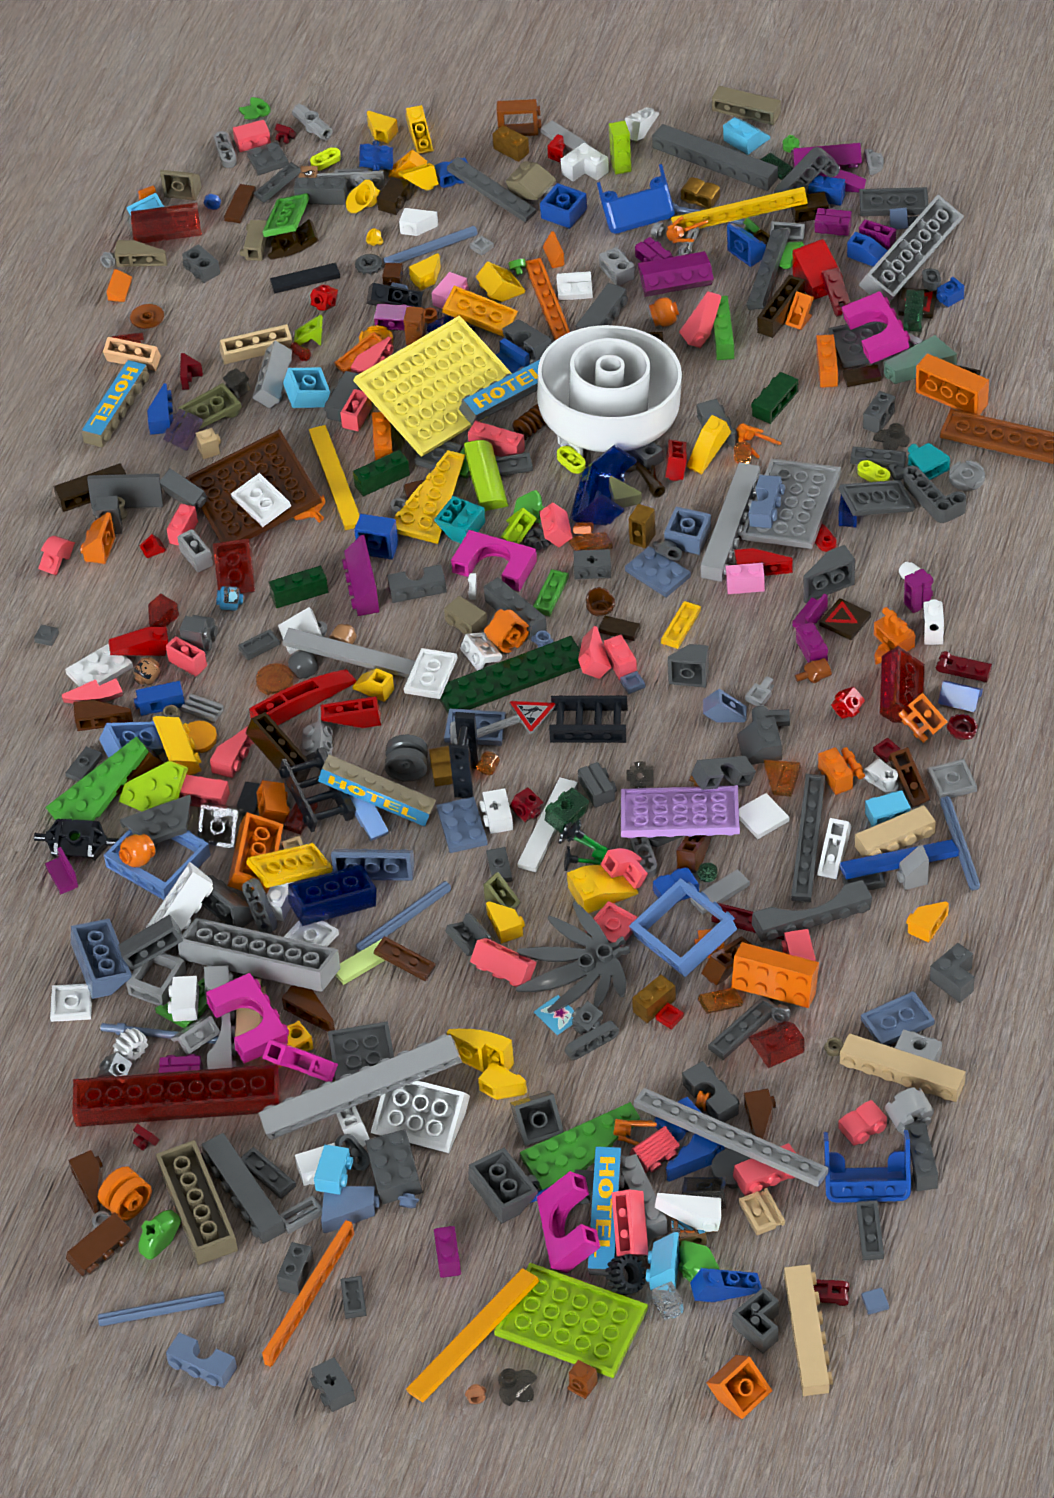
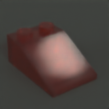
M242 539L214 543L213 552L218 590L222 586L238 587L240 594L255 592L254 562L250 540Z

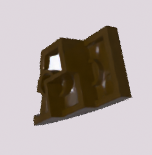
M308 219L296 231L273 235L274 238L271 242L272 251L268 254V257L270 259L287 257L301 252L318 242L319 239L313 222Z

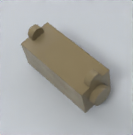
M250 220V223L246 225L248 232L244 249L240 250V255L245 256L246 260H263L268 237H264L262 232L267 221Z

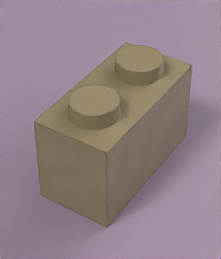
M461 596L455 598L444 608L445 621L449 625L458 628L463 634L479 633L488 625L487 613Z

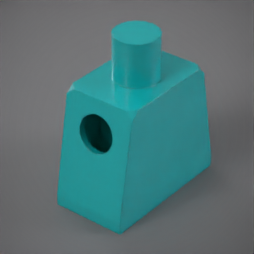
M927 443L921 447H918L916 444L909 446L908 466L918 467L929 480L950 470V457L932 444Z

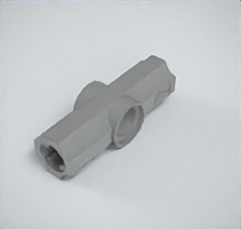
M300 103L295 105L292 115L305 125L307 132L314 133L325 141L330 138L333 130L319 118L318 112L310 111Z

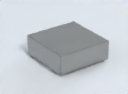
M482 235L470 243V249L481 256L494 248V243Z

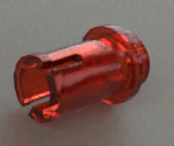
M296 342L291 344L292 353L297 355L301 361H308L311 358V352L308 348H303Z

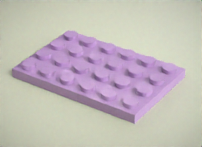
M738 785L719 786L718 789L701 790L700 787L621 789V837L653 838L656 836L692 837L695 835L713 836L725 834L730 836L740 834Z

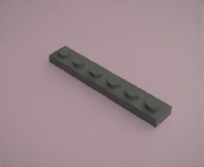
M459 157L447 166L448 172L525 223L536 214V208Z
M788 229L771 231L746 305L748 310L764 309L790 235Z

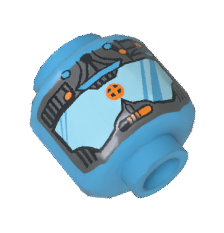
M222 586L220 590H217L216 605H219L221 610L236 611L239 605L243 604V594H240L238 587Z

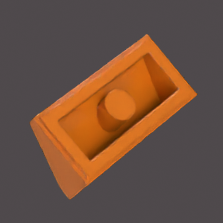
M552 231L546 239L543 249L551 267L557 268L565 264L564 252L555 232Z
M114 269L107 288L108 301L125 302L133 279L132 276Z

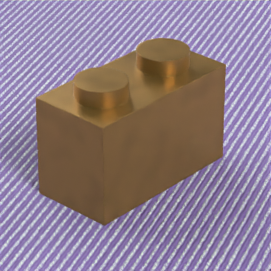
M504 125L492 133L493 149L518 162L529 154L528 137Z
M637 504L628 518L630 544L646 549L656 535L655 509Z
M660 974L632 997L633 1013L646 1023H649L667 1003L672 1004L676 1000L675 985Z

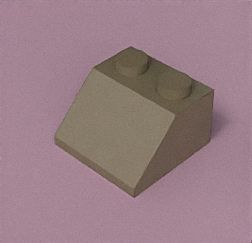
M529 161L521 163L506 180L510 192L521 199L538 200L556 182L555 177L542 166Z
M160 170L164 197L197 200L201 190L200 175Z

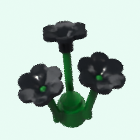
M580 819L573 823V825L572 822L566 824L558 843L562 844L566 839L568 842L576 840L593 849L591 857H594V860L571 855L570 846H567L564 871H567L570 863L577 864L581 862L600 865L607 851L611 850L586 836L585 832L580 830L582 825Z

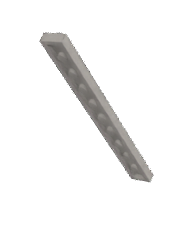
M644 1088L634 1100V1107L816 1187H819L828 1174V1167L648 1089Z

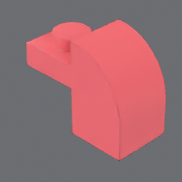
M58 536L49 537L41 549L44 553L38 569L57 575L62 559H70L75 542Z
M617 848L608 850L601 862V866L611 878L624 876L634 889L640 888L648 875L640 865L642 858L628 849Z

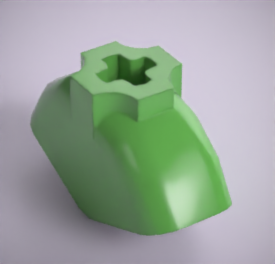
M533 490L519 497L516 500L513 514L524 508L537 518L534 523L539 524L541 522L539 512L545 508L542 506V497L539 492Z
M166 1210L156 1215L151 1221L146 1220L141 1226L143 1232L138 1243L140 1254L147 1259H154L170 1245L181 1222L179 1215L172 1210Z
M685 1240L681 1241L679 1248L680 1264L678 1267L683 1277L689 1282L692 1281L701 1268L720 1270L712 1252L707 1246Z

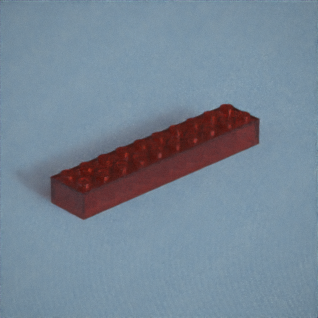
M278 1064L73 1079L72 1114L76 1127L259 1114L258 1112L263 1111L265 1107L269 1105L276 1106L281 1103V1077Z

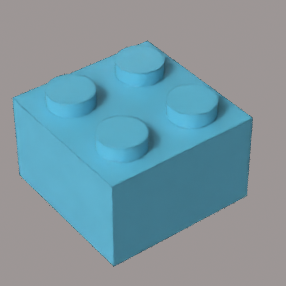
M321 367L287 369L283 384L292 408L324 407L331 392Z

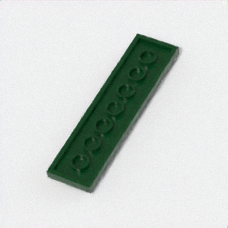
M568 636L447 682L439 700L447 714L449 709L471 710L581 668L578 661L580 649L572 636Z

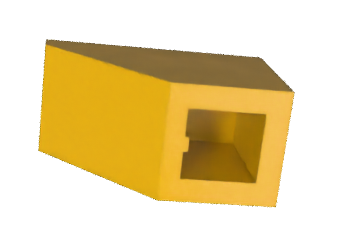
M368 110L366 112L367 122L373 138L389 144L398 133L397 119Z
M376 668L362 674L352 688L370 697L377 696L378 700L385 702L394 691L393 675Z
M494 1062L478 1078L479 1091L495 1100L522 1096L527 1093L526 1080L521 1075L514 1074L508 1071L505 1066Z

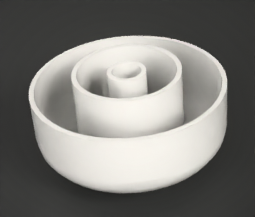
M601 325L572 331L555 340L544 351L538 365L537 399L541 416L548 427L560 438L583 449L612 453L641 448L657 440L675 421L680 406L681 365L675 353L664 342L637 329Z

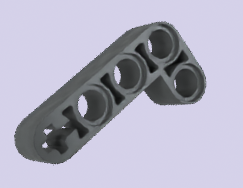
M815 147L776 186L774 193L800 187L806 188L820 172H823L828 177H835L838 175L840 168L831 155L822 148Z
M908 466L904 469V487L937 522H949L966 512V495L963 492L956 491L944 496L918 467Z

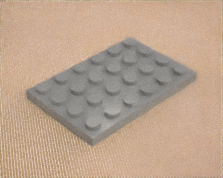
M771 459L765 475L781 476L782 484L785 485L784 495H781V506L777 508V520L773 522L772 528L750 527L748 515L741 533V540L812 549L841 475V467Z

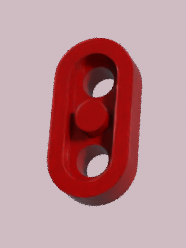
M821 524L815 544L820 550L828 552L836 548L837 540L828 528Z

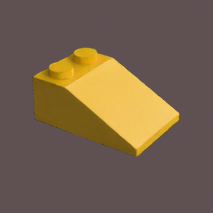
M601 865L583 866L567 872L570 892L576 902L588 913L602 909L608 901L614 904L638 894L637 889H634L624 876L611 878Z

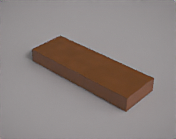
M239 184L224 215V221L241 223L254 196L253 193L256 191L255 186Z
M385 936L374 950V954L423 981L428 979L436 967V963Z

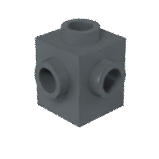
M587 1000L582 1008L577 1007L573 1012V1028L581 1035L583 1033L586 1034L601 1025L600 1021L603 1019V1012Z
M115 1052L105 1057L100 1063L97 1077L105 1085L112 1088L119 1084H124L129 1077L128 1072L132 1062L118 1052Z

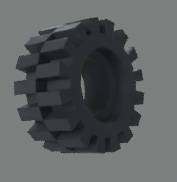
M626 1254L613 1258L611 1262H608L609 1268H606L605 1272H608L609 1275H606V1279L610 1280L607 1284L608 1286H613L611 1289L613 1292L617 1291V1294L628 1295L636 1293L643 1288L642 1285L645 1284V1281L642 1279L646 1278V1274L642 1273V1271H645V1268L640 1266L642 1262L641 1260L637 1261L638 1257ZM624 1268L628 1273V1282L625 1280L623 1275Z

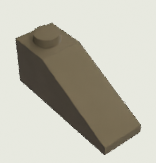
M117 240L115 259L117 267L168 265L166 251L135 240Z

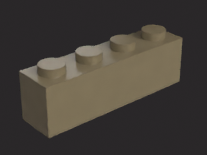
M718 86L712 96V111L774 125L781 113V100Z

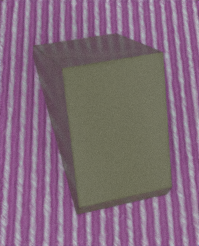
M610 476L609 490L614 509L641 503L642 492Z
M495 872L483 884L485 902L490 901L512 909L521 903L499 872Z

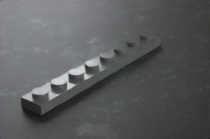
M806 774L791 901L811 902L825 775Z

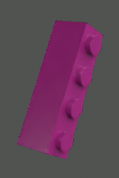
M860 143L816 146L831 155L840 169L841 166L848 165V168H857L858 164L862 163ZM815 147L793 148L791 150L793 168Z
M705 251L638 263L644 297L712 285L714 280L711 263Z
M360 535L344 551L345 559H342L343 569L347 570L345 572L346 583H350L348 585L349 596H353L351 599L352 609H356L357 616L379 613L377 589L364 535Z

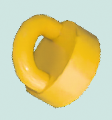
M372 228L367 233L366 242L372 246L376 244L382 245L383 239L380 230Z

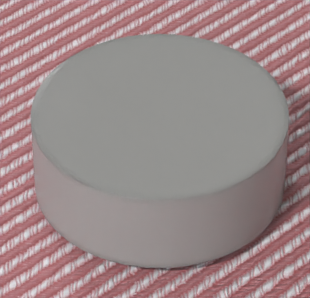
M108 1211L97 1212L92 1218L94 1229L112 1214Z

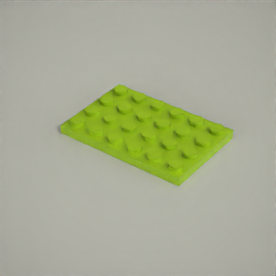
M529 1263L526 1270L537 1276L539 1282L496 1326L494 1330L495 1336L572 1364L580 1360L597 1369V1373L614 1378L648 1310V1304Z

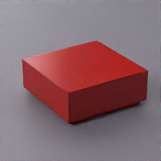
M667 1003L655 1015V1020L672 1030L684 1017V1012Z

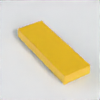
M683 601L662 636L661 644L678 649L699 615L701 606Z

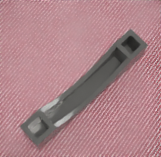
M863 880L844 885L833 899L815 908L792 911L768 907L753 912L751 924L761 942L770 941L784 936V932L811 929L820 924H828L840 918L844 919L850 915L864 913L871 908L872 896Z

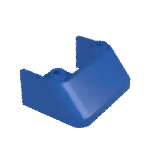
M659 164L661 176L655 177L650 181L651 189L618 198L617 193L614 191L603 192L601 183L597 182L603 210L611 233H621L673 217L675 210L662 164Z
M904 1130V1151L892 1152L888 1156V1167L845 1168L844 1157L840 1153L829 1152L828 1132H823L824 1166L828 1167V1174L825 1177L826 1196L830 1201L835 1203L876 1200L878 1202L904 1201L910 1196L911 1168L908 1130Z

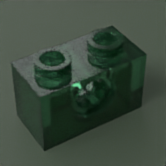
M907 290L904 331L922 332L925 302L924 291Z
M571 787L567 792H562L557 801L551 802L546 807L544 821L562 833L567 823L572 822L573 825L587 812L589 800Z

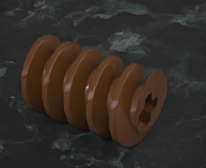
M538 404L534 405L533 408H530L512 423L514 432L523 434L524 441L527 440V437H531L532 433H536L537 429L539 430L542 426L546 425Z

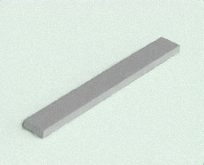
M288 628L283 639V646L371 669L377 668L405 678H409L416 662Z

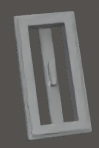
M190 694L189 699L185 701V705L181 706L183 712L212 722H216L224 710L222 704Z
M313 1195L279 1214L283 1219L286 1232L290 1234L322 1215V1207ZM297 1213V1215H295L294 1217H292V1218H290V1219H288V1220L286 1221L287 1218H289V1217H291V1216H293L294 1214Z

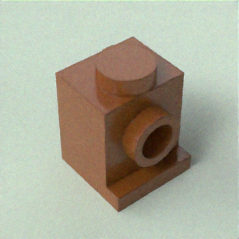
M577 1360L569 1371L570 1384L567 1389L586 1399L598 1383L597 1369Z

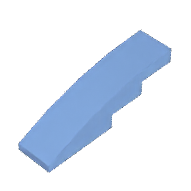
M349 795L356 808L355 816L360 826L365 829L370 841L387 835L389 831L375 805Z

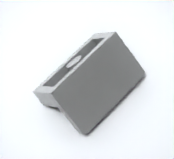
M211 1015L205 1016L171 1037L172 1042L179 1041L184 1052L190 1054L220 1034V1030Z

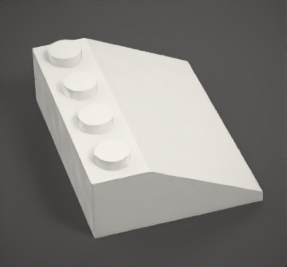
M415 1081L381 1095L371 1133L383 1136L405 1129L411 1144L450 1153L464 1119L470 1095L422 1081Z

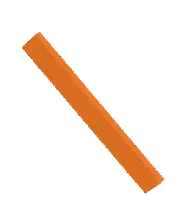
M537 258L525 261V268L555 341L563 335L570 333L569 327L542 259Z
M345 1220L262 1352L265 1365L273 1366L353 1238L352 1222Z

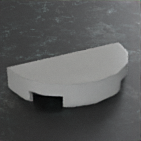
M864 149L869 174H877L883 168L884 158L882 154L873 152L872 149Z

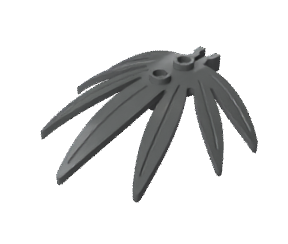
M575 901L573 902V907L583 928L591 937L575 926L558 918L548 916V920L562 935L579 945L585 946L586 949L571 947L517 949L519 955L539 961L567 962L578 960L546 972L515 988L517 992L547 991L568 985L584 977L548 1008V1013L558 1011L579 999L589 990L599 976L601 978L594 997L595 1007L598 1008L605 1000L610 988L611 977H613V984L618 995L624 997L626 993V977L617 959L621 955L630 953L628 946L620 947L626 943L624 937L622 936L616 942L609 943L597 922Z

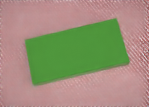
M308 193L277 199L263 229L264 237L296 231L310 199Z

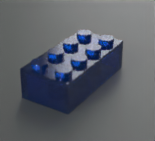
M361 864L288 884V903L301 925L305 926L376 907V887Z

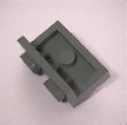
M471 913L465 914L463 922L449 924L445 929V932L467 956L473 954L477 940L483 938L491 940L490 934Z

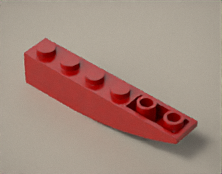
M347 669L313 677L286 688L250 707V718L266 712L277 725H280L352 686L357 680Z

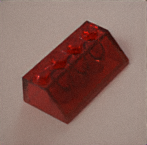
M197 202L131 211L132 231L135 241L149 243L202 235Z
M897 646L882 655L880 714L893 723H902V718L898 714L903 709L908 715L913 712L908 705L920 694H924V664ZM917 716L913 718L915 723H922Z

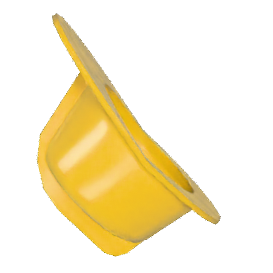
M364 180L347 196V210L351 213H357L365 207L375 206L381 191L374 186L371 180Z

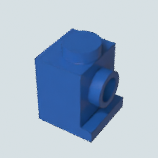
M951 277L949 282L937 288L936 297L938 301L946 307H950L964 299V285L956 278Z

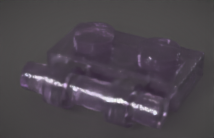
M179 409L177 414H174L172 418L174 420L170 427L166 429L163 440L169 443L171 438L174 437L171 444L187 451L196 436L195 433L198 432L204 420L189 412L183 418L186 411ZM181 423V426L179 427L178 431L175 432L178 425Z

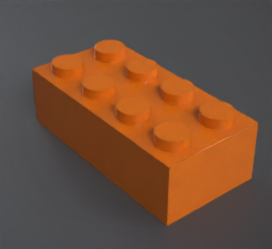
M927 353L916 366L915 392L959 411L980 415L988 406L989 379Z
M248 812L246 813L239 825L227 884L228 887L243 891L242 886L246 881L252 878L260 881L247 865V859L278 851L284 824ZM261 882L263 889L267 894L270 887L266 888L264 884Z
M742 942L734 955L731 988L809 1008L816 995L819 962Z

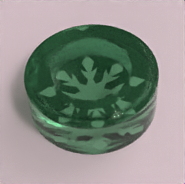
M703 863L700 865L698 877L701 881L712 882L717 878V867L714 864Z

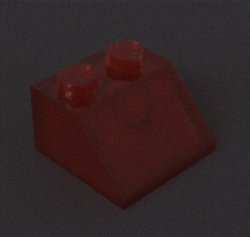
M783 1021L749 1036V1041L768 1068L804 1053V1037L796 1025L791 1022Z

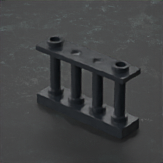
M627 695L551 696V703H555V708L552 711H557L556 724L549 725L550 743H627L626 724H621V711H628ZM564 711H576L575 724H564ZM583 711H595L594 724H583ZM602 711H614L613 724H602Z
M456 712L457 745L449 744L454 797L470 798L474 797L471 769H479L480 766L475 713Z
M325 747L317 748L313 760L293 766L288 764L286 758L282 759L279 768V774L285 780L303 815V822L305 826L309 827L311 832L315 831L319 820L340 814L343 815L345 821L353 819L356 811L349 794L328 786L329 791L306 798L302 789L320 784L321 782H318L319 776L298 782L294 773L313 767L319 768L321 772L328 757ZM330 798L335 799L337 807L314 814L310 807L311 804Z

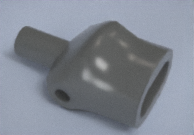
M653 542V547L658 554L670 560H679L681 558L682 551L676 547L674 542Z

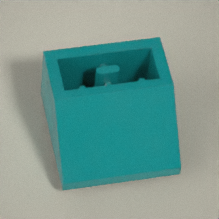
M455 496L451 497L434 519L435 523L452 541L460 544L469 530L479 532L486 523L484 507Z

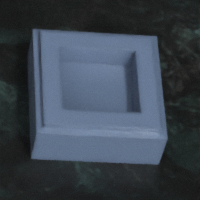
M637 671L620 677V682L628 694L645 688V682Z
M882 1288L861 1293V1298L868 1315L889 1309V1304Z

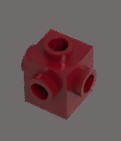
M527 787L515 795L509 807L524 822H527L530 819H536L542 811L540 809L544 802Z

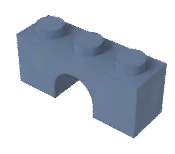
M759 475L756 485L758 501H752L748 513L750 527L772 528L773 522L777 520V508L781 506V495H784L785 485L782 484L781 476Z
M179 1332L166 1351L168 1364L176 1370L182 1369L188 1372L194 1378L200 1377L212 1386L218 1385L225 1388L237 1369L235 1357L215 1349L210 1357L205 1359L197 1358L200 1353L198 1340Z

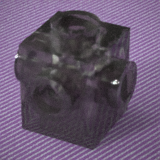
M237 368L229 371L222 378L226 383L225 386L238 399L252 389L248 383L250 379L244 371L240 372Z
M645 761L634 762V765L630 766V770L626 771V779L630 781V786H634V788L654 786V765H646ZM637 773H642L644 777L639 778Z

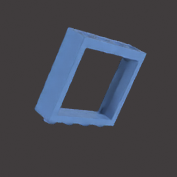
M129 829L104 854L107 868L164 900L189 862L199 868L211 854L209 844L203 838L193 835L189 830H187V833L171 838L195 853L164 882L139 867L133 868L123 863L120 859L119 851L122 841L126 837L133 835Z
M681 878L629 925L632 933L639 941L684 977L692 972L737 930L733 922L735 918L728 911L726 913L723 912L718 903L709 901L710 899L704 892L701 891L699 893L691 882L686 883ZM687 894L719 919L720 922L683 957H679L647 930Z

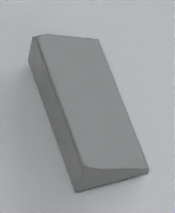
M771 221L770 234L772 230L788 229L790 233L788 240L804 241L805 224Z

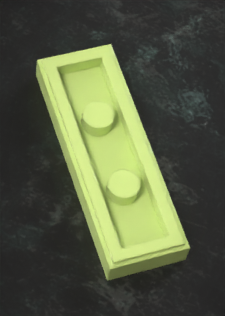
M381 940L340 963V970L335 976L343 985L385 961L374 954V950Z

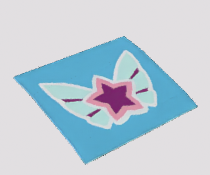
M559 995L534 1011L557 1036L573 1025L572 1014L574 1012L568 1005L558 1011L548 1013L547 1009L560 998Z

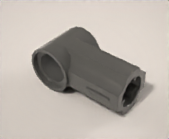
M757 706L752 709V722L755 719L775 716L777 726H790L789 709L768 710L765 706Z

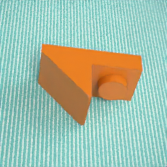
M796 291L785 325L802 330L812 317L809 310L814 297Z

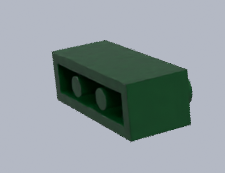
M779 372L776 377L772 378L770 384L763 388L757 399L755 398L752 401V416L771 424L798 393V379Z
M400 450L353 471L354 486L363 497L410 476L408 459Z
M321 565L268 581L270 595L276 609L329 593L327 578Z

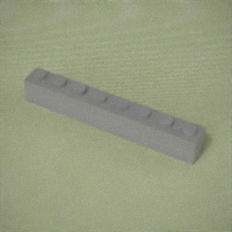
M739 462L701 563V578L723 581L726 575V566H729V562H733L734 549L738 548L739 536H741L744 528L743 524L746 523L748 518V511L750 510L753 497L757 495L756 485L759 475H763L760 474V466Z

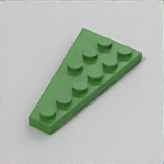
M136 736L45 808L55 820L94 821L95 818L101 816L117 795L116 791L118 788L126 783L127 776L132 770H136L149 751ZM74 833L70 839L73 841L78 840L80 834Z
M631 1102L521 1151L520 1158L530 1174L534 1175L540 1182L539 1189L543 1190L552 1186L569 1171L575 1172V1170H586L595 1162L596 1147H612L619 1137L614 1135L615 1119L640 1120V1116Z

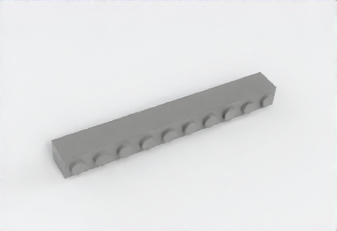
M441 1035L433 1042L421 1043L416 1049L402 1051L391 1059H382L374 1066L362 1067L357 1073L352 1075L345 1074L335 1082H325L320 1088L306 1090L302 1092V1095L295 1098H286L282 1101L283 1103L276 1106L269 1105L258 1113L266 1135L270 1140H273L462 1063L452 1036Z

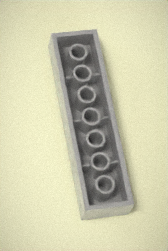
M937 195L868 272L859 286L869 295L880 291L883 297H887L890 302L954 230L964 216L941 196Z
M196 918L182 934L183 941L178 944L180 958L185 961L207 966H228L229 971L242 974L250 973L255 977L321 992L340 970L338 949L201 918Z

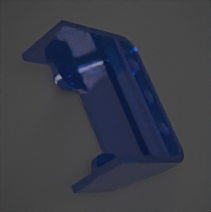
M614 444L590 463L580 476L570 519L576 523L592 522L594 525L603 526L611 524L616 517L624 512V508L611 500L609 478L613 476L624 482L625 471L634 465L637 459Z

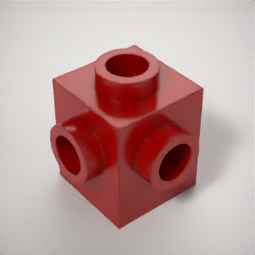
M320 285L314 288L310 295L311 306L317 307V310L326 311L336 305L338 289L328 285Z
M853 686L838 692L831 706L842 719L852 718L859 713V708L865 702V699Z

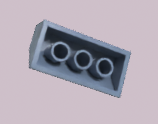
M345 848L334 849L331 852L335 880L413 881L415 863L413 850Z
M110 919L71 926V945L92 999L112 995L132 977L128 965L121 956L118 945L119 941Z

